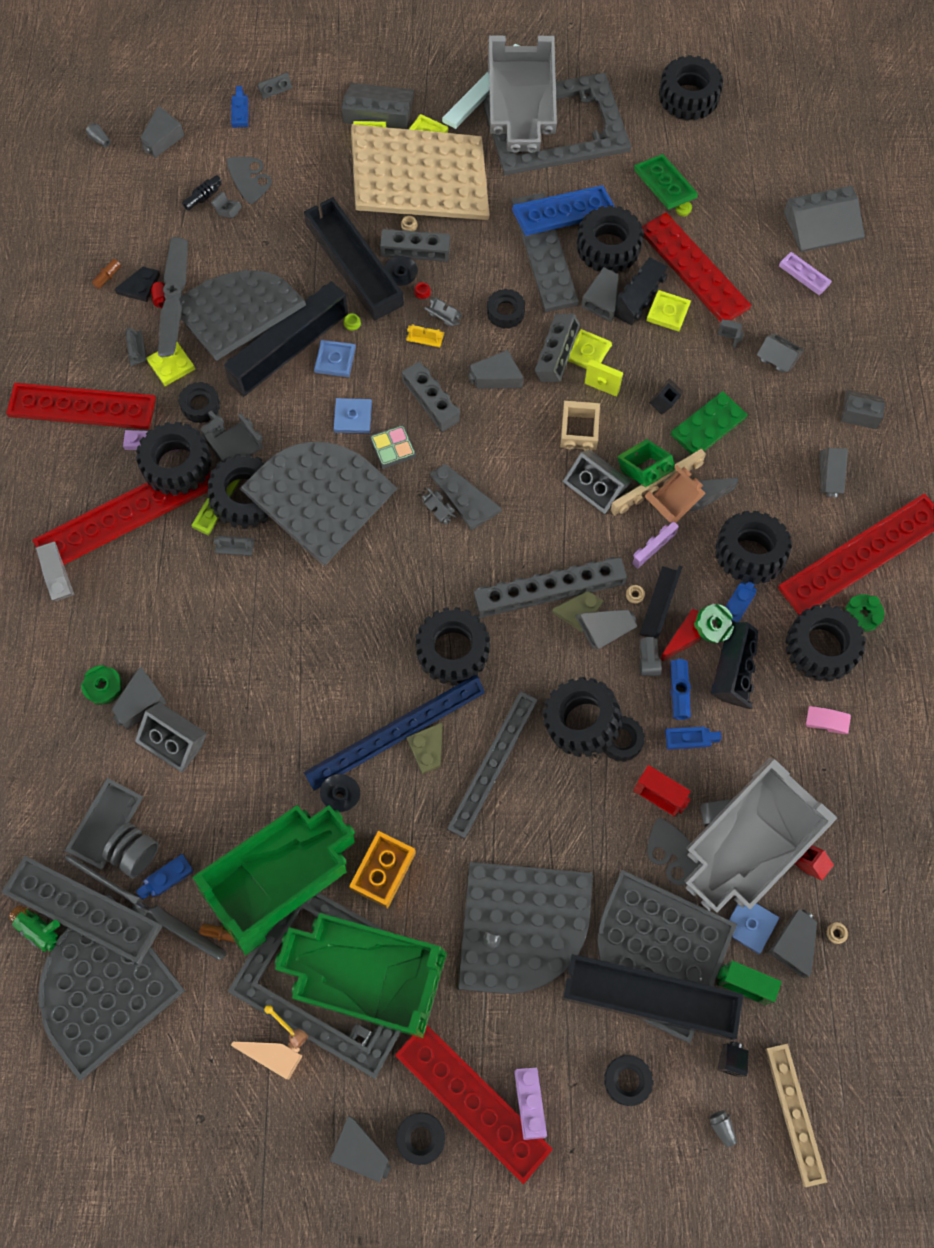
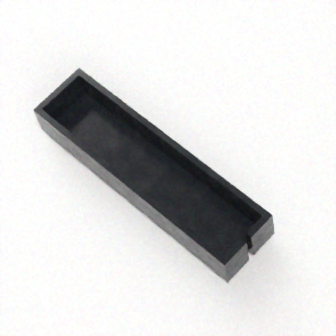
M334 197L320 203L322 218H320L317 205L304 211L306 226L374 321L404 306L403 292Z
M331 281L327 285H323L314 295L309 296L305 301L306 306L270 327L260 337H256L251 344L242 348L237 355L228 359L224 364L229 384L242 397L250 393L349 314L346 304V293Z
M575 954L570 956L567 976L571 978H567L565 981L562 1000L720 1038L737 1039L744 994Z

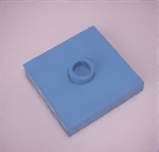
M321 340L314 372L350 377L356 345Z
M336 398L334 433L370 434L372 399Z
M737 903L729 918L730 921L737 924L732 938L760 954L780 917L758 904L749 909L746 905L742 908Z

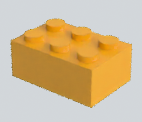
M378 831L349 888L351 891L388 909L416 854L415 848Z

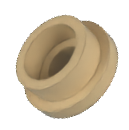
M410 215L405 216L401 221V228L404 231H415L418 226L417 220Z
M638 585L630 586L626 591L627 600L633 604L642 602L645 597L643 588ZM632 593L638 594V597H633Z
M835 922L828 926L826 935L832 943L841 944L847 940L848 931L843 924ZM834 930L839 931V937L834 936Z

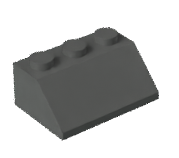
M589 449L580 453L563 483L601 512L607 514L611 509L612 502L624 495L632 481Z
M159 702L145 711L135 742L180 772H184L202 748L207 733Z

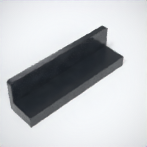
M679 565L677 571L662 566L639 635L653 637L658 640L683 566Z

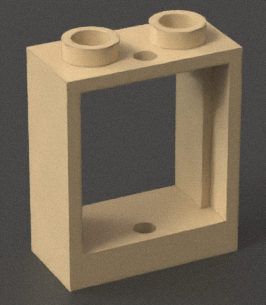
M564 401L561 448L569 450L583 449L585 451L597 449L600 403ZM567 418H594L593 437L566 435Z

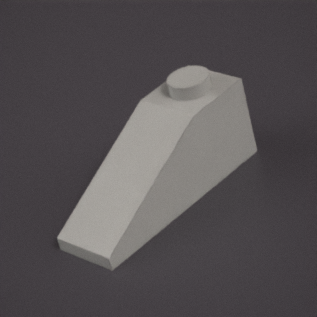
M55 541L37 547L36 550L51 599L59 601L75 595Z

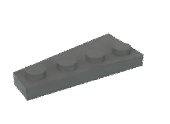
M444 464L430 473L431 478L471 530L502 512L500 506L448 465Z

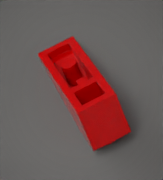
M692 608L660 658L662 661L700 642L702 637L694 627V622L699 613L697 610Z

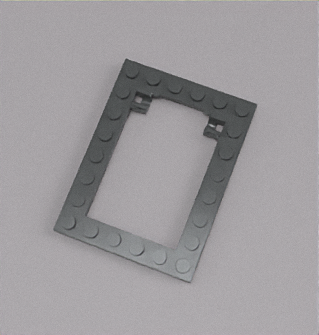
M605 73L556 82V99L579 95L581 102L588 103L594 100L597 102L605 124L603 132L593 131L594 141L521 155L507 151L506 134H492L504 176L631 152V144ZM487 95L482 104L490 127L489 95Z
M318 893L280 920L265 936L267 941L250 953L228 992L276 1020L264 1010L267 1005H271L273 1011L293 1030H303L308 1034V1040L376 1079L401 1032L382 1026L375 1027L374 1031L371 1032L356 1023L348 1037L259 985L261 978L282 944L284 933L288 931L289 927L293 926L302 909L316 917L319 916V913L385 931ZM358 1035L365 1038L362 1044L355 1041Z

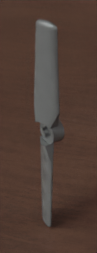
M180 237L171 238L163 278L165 282L163 292L166 300L160 316L158 356L160 357L173 355L176 348L182 312L179 299L182 297V291L186 284L188 241Z
M65 856L66 861L128 900L133 905L131 910L159 923L165 929L217 960H222L227 955L224 949L203 935H200L157 904L152 909L142 903L138 896L122 889L72 856Z

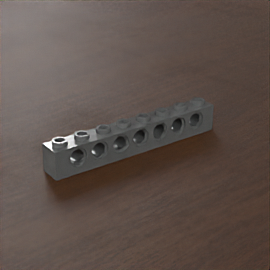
M610 557L604 561H592L580 567L575 565L562 571L553 570L545 575L536 574L532 578H518L510 583L500 582L492 587L483 586L474 591V600L479 618L578 596L587 591L591 593L622 586L626 583L627 575L621 557ZM605 571L609 575L604 576L600 572ZM586 575L589 576L591 579L585 580L582 578V576ZM564 580H570L572 583L566 584ZM552 584L554 587L547 588L545 585ZM534 588L536 591L531 593L527 589ZM515 592L518 595L515 597H511L509 593ZM496 596L499 600L492 601L490 598Z

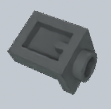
M210 411L208 414L211 422L206 423L200 429L203 437L209 432L214 437H217L225 431L222 417Z

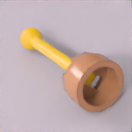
M271 1005L265 1007V1012L271 1014L290 1033L289 1041L298 1049L307 1040L308 1034L301 1029L293 1030L273 1011Z

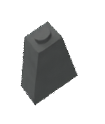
M160 106L157 107L141 136L143 150L154 158L158 157L184 136L181 123Z
M603 267L583 296L582 308L612 322L615 313L619 275Z
M508 350L471 364L468 373L470 382L474 383L477 389L523 387L524 377Z
M826 448L820 450L821 493H827L826 497H838V494L844 493L848 449Z
M629 610L580 613L575 615L593 649H600L637 627L635 623L636 618Z
M142 667L136 671L112 708L115 713L113 719L119 727L123 725L127 730L143 719L147 709L159 702L163 705L167 703Z
M798 909L795 911L768 952L802 978H807L812 973L817 921L813 919V915L806 910L801 911Z
M348 1116L330 1161L380 1183L382 1178L387 1179L391 1169V1165L388 1164L390 1159L353 1117Z

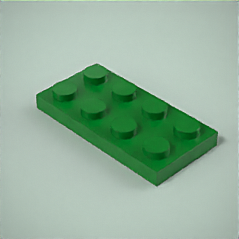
M664 154L634 165V171L668 210L697 198V191Z
M722 391L673 429L670 435L690 455L700 449L705 452L744 421L748 414Z

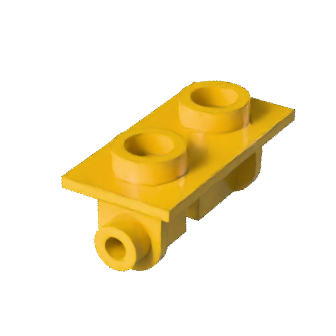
M412 324V326L408 325L407 332L409 333L406 341L440 348L444 332H440V329H426Z

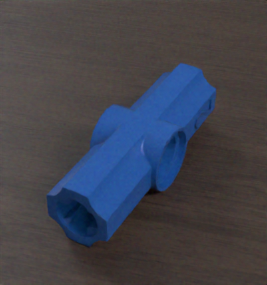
M684 659L672 660L670 662V694L672 696L673 719H690L689 691L691 685L689 683L688 661ZM676 687H682L685 692H678Z

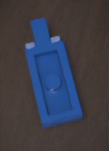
M236 86V95H232L231 125L232 128L248 127V97L244 95L242 86Z
M750 581L748 583L741 582L726 605V608L732 614V623L740 621L756 594L755 584H752Z
M705 727L665 729L666 749L711 747V743L720 742L721 731L710 732V729Z
M181 854L148 876L143 881L145 885L136 890L142 900L149 895H152V897L160 896L194 873V870L185 856Z

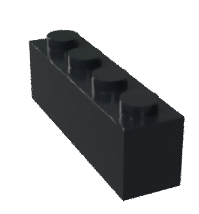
M649 257L639 269L638 275H634L630 285L627 284L624 287L625 291L623 293L620 292L618 295L614 317L631 326L635 320L638 321L642 316V310L649 306L652 295L655 296L657 294L660 283L663 284L667 279L668 274H666L668 266Z
M749 622L732 623L734 625L733 632L723 643L711 694L723 702L752 709L753 702L749 700L750 693L754 691V684H751V675L755 673L756 667L753 656L757 653L758 630Z

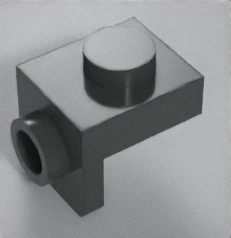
M220 192L211 202L218 215L222 217L233 218L242 208L239 201L228 200L224 192Z
M722 319L717 335L734 339L732 347L736 348L737 343L741 342L744 332L741 331L743 324Z

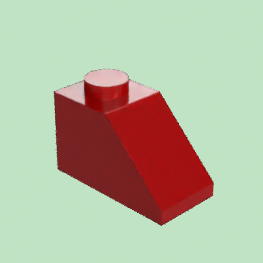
M813 845L794 863L806 874L821 881L834 866L826 852Z

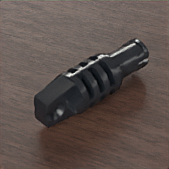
M216 175L210 180L207 179L201 183L200 186L193 190L192 195L182 202L183 207L189 211L198 203L205 202V200L218 191V187L222 185L221 178Z

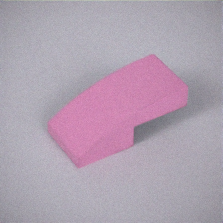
M809 706L806 726L827 729L831 733L848 734L851 715L831 709Z

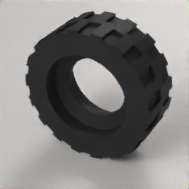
M500 289L492 293L489 301H487L488 319L496 327H501L502 329L516 327L517 324L522 322L525 314V300H523L522 295L512 289ZM501 303H510L514 306L515 310L512 314L503 315L498 312L497 308Z
M194 382L183 388L179 394V406L184 417L189 421L191 420L194 423L208 422L211 420L208 412L212 411L215 415L219 413L220 400L217 391L208 383ZM205 396L208 399V405L205 408L196 410L191 406V401L194 397Z
M622 716L621 729L631 734V744L626 748H620L614 744L612 739V745L609 748L605 746L603 752L610 759H614V761L626 762V760H632L641 752L645 742V733H643V728L639 725L638 721L633 720L631 717Z
M623 1055L614 1059L607 1066L604 1073L606 1092L612 1100L620 1105L635 1106L643 1103L652 1092V1085L654 1083L650 1067L644 1060L634 1055ZM625 1069L635 1071L639 1077V1085L632 1092L622 1090L618 1084V1076Z
M420 1112L408 1116L400 1124L397 1131L396 1143L398 1150L409 1163L425 1165L433 1162L439 1157L445 1145V1131L442 1124L436 1117L428 1113ZM417 1127L427 1128L432 1135V1142L425 1150H417L411 1145L410 1135Z

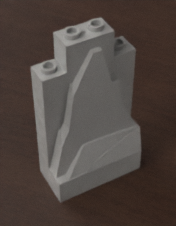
M489 36L490 134H506L507 151L514 153L519 151H528L530 153L540 151L541 134H556L557 127L554 36H538L537 46H505V36Z
M768 758L752 775V780L686 847L689 851L687 855L696 864L698 861L701 863L684 880L687 884L685 888L694 897L698 894L703 899L701 903L709 911L713 909L718 912L734 895L736 896L734 900L742 908L746 905L751 909L837 819L822 803L817 802L775 759Z

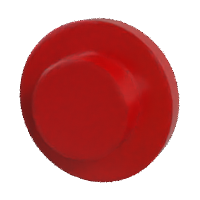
M420 282L414 288V295L418 299H427L431 295V288L427 283Z

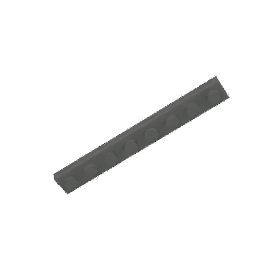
M520 691L453 816L447 831L466 839L538 699Z

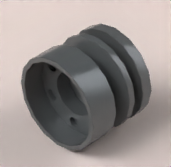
M125 823L107 842L103 851V858L108 862L111 861V864L114 866L120 865L122 872L131 878H135L151 863L158 851L159 843L147 834L142 835V831L132 823Z

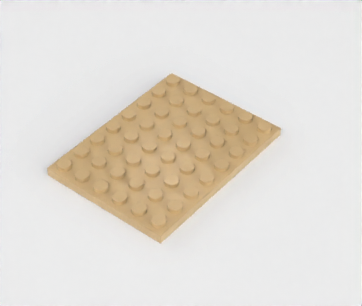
M352 124L355 210L478 220L489 219L482 136Z

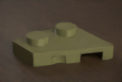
M587 591L555 607L552 610V614L580 632H583L575 615L598 612L604 601Z
M442 723L406 737L422 775L441 767Z

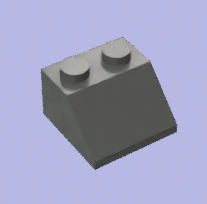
M772 333L766 337L757 356L766 364L772 363L776 365L775 368L784 373L792 369L804 349Z
M847 390L841 422L877 429L883 419L885 401L882 397Z

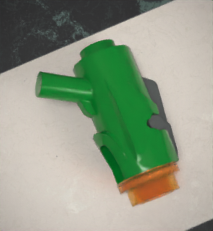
M21 905L11 911L8 918L11 920L12 927L21 936H24L34 947L37 946L43 952L54 949L59 937L54 932L60 926L58 920H53L47 924L36 913Z

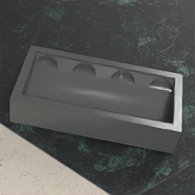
M107 778L66 847L65 852L102 870L107 862L103 858V851L107 842L122 825L130 822L143 796Z

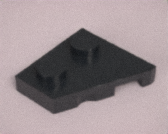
M147 267L140 268L115 288L116 294L148 302L152 285L160 277L159 271Z

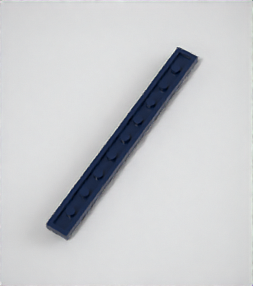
M477 675L470 677L306 770L304 774L313 791L320 788L328 777L350 771L406 739V737L413 735L483 695L485 691Z

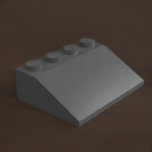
M351 83L343 100V123L353 124V121L386 122V127L408 129L414 90Z
M853 186L788 199L784 214L800 252L865 238L859 201Z

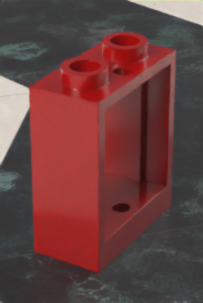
M650 765L647 766L633 790L674 817L678 812L682 814L691 800L688 797L691 792L689 789Z

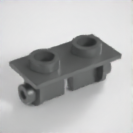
M287 72L258 83L257 88L261 92L262 98L265 99L292 89V85Z
M437 297L431 298V306L425 307L431 316L444 320L443 323L448 326L460 324L457 321L462 317L459 310L450 305L445 310L447 303Z
M127 328L125 336L130 366L146 361L142 330L136 332L133 328Z
M428 488L427 490L430 494H425L422 497L423 503L431 511L438 508L433 514L439 521L447 525L451 521V516L457 518L453 513L455 509L449 503L445 504L442 501L444 497L441 493Z
M217 536L214 538V545H216L215 553L252 556L255 538Z

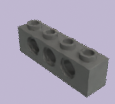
M382 229L381 257L406 256L411 259L448 262L450 234Z
M555 314L543 350L540 353L538 364L535 367V373L541 382L561 381L580 328V323L575 314Z
M419 361L402 371V381L441 432L460 422L458 406L452 404L448 393L442 391L439 382L431 377L430 371L426 366H423Z

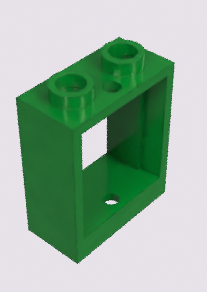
M648 439L617 456L621 471L645 488L676 470L672 454ZM650 458L656 461V463L644 470L637 467Z
M733 960L724 964L723 967L721 966L716 977L719 979L717 985L730 991L744 994V997L765 1006L776 1001L782 983L778 979Z

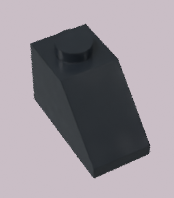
M730 1041V1044H723L717 1071L735 1077H746L748 1074L749 1051L743 1049L742 1044Z

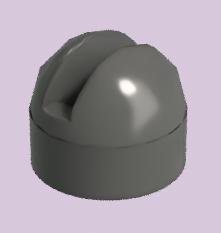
M485 932L483 938L485 946L489 949L496 948L500 943L501 936Z

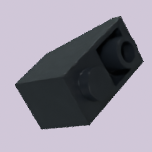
M669 378L649 403L662 415L672 408L681 397L682 389Z

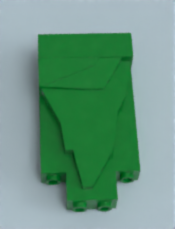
M296 805L192 877L204 900L245 956L267 941L265 936L280 920L347 873L345 866L347 861L341 853L355 843L353 836L355 832L350 824L345 825L342 821L343 817L337 809L333 810L328 805L311 817L305 809L301 810Z
M319 913L318 918H315L313 922V934L290 927L284 933L281 953H278L275 959V970L298 977V981L294 982L291 991L293 999L423 1039L447 955L441 946Z

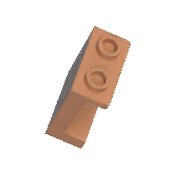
M678 465L674 467L677 472L654 495L649 491L644 496L670 523L673 521L676 523L706 494L701 489L703 485L696 478L692 480L690 478L692 474L685 467L681 469Z

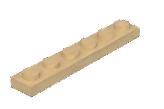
M700 449L675 464V466L678 465L681 469L685 467L688 471L693 468L698 469L703 465L706 453ZM674 470L646 488L640 485L612 502L610 511L616 516L619 513H625L630 506L640 504L649 491L654 495L677 470Z
M784 1044L766 1048L765 1051L803 1186L810 1187L827 1183L789 1046Z

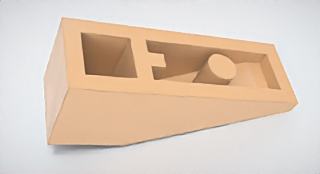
M233 1041L231 1044L237 1050L288 1080L302 1058V1055L298 1053L300 1049H296L291 1043H288L286 1046L278 1043Z

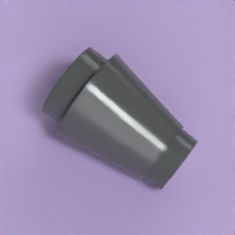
M92 123L87 127L86 133L90 139L104 148L110 145L111 140L99 124Z
M725 1110L712 1114L709 1117L711 1121L710 1126L724 1143L725 1147L736 1144L737 1139L730 1115L726 1114Z

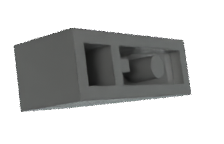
M738 478L699 481L703 485L701 489L706 494L689 510L697 511L735 490Z

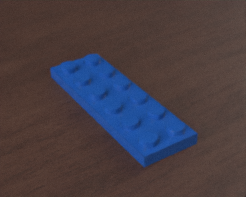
M600 185L515 204L512 207V211L522 231L527 236L579 224L583 221V217L593 209L597 210L598 207H607L608 205L615 206L604 186Z

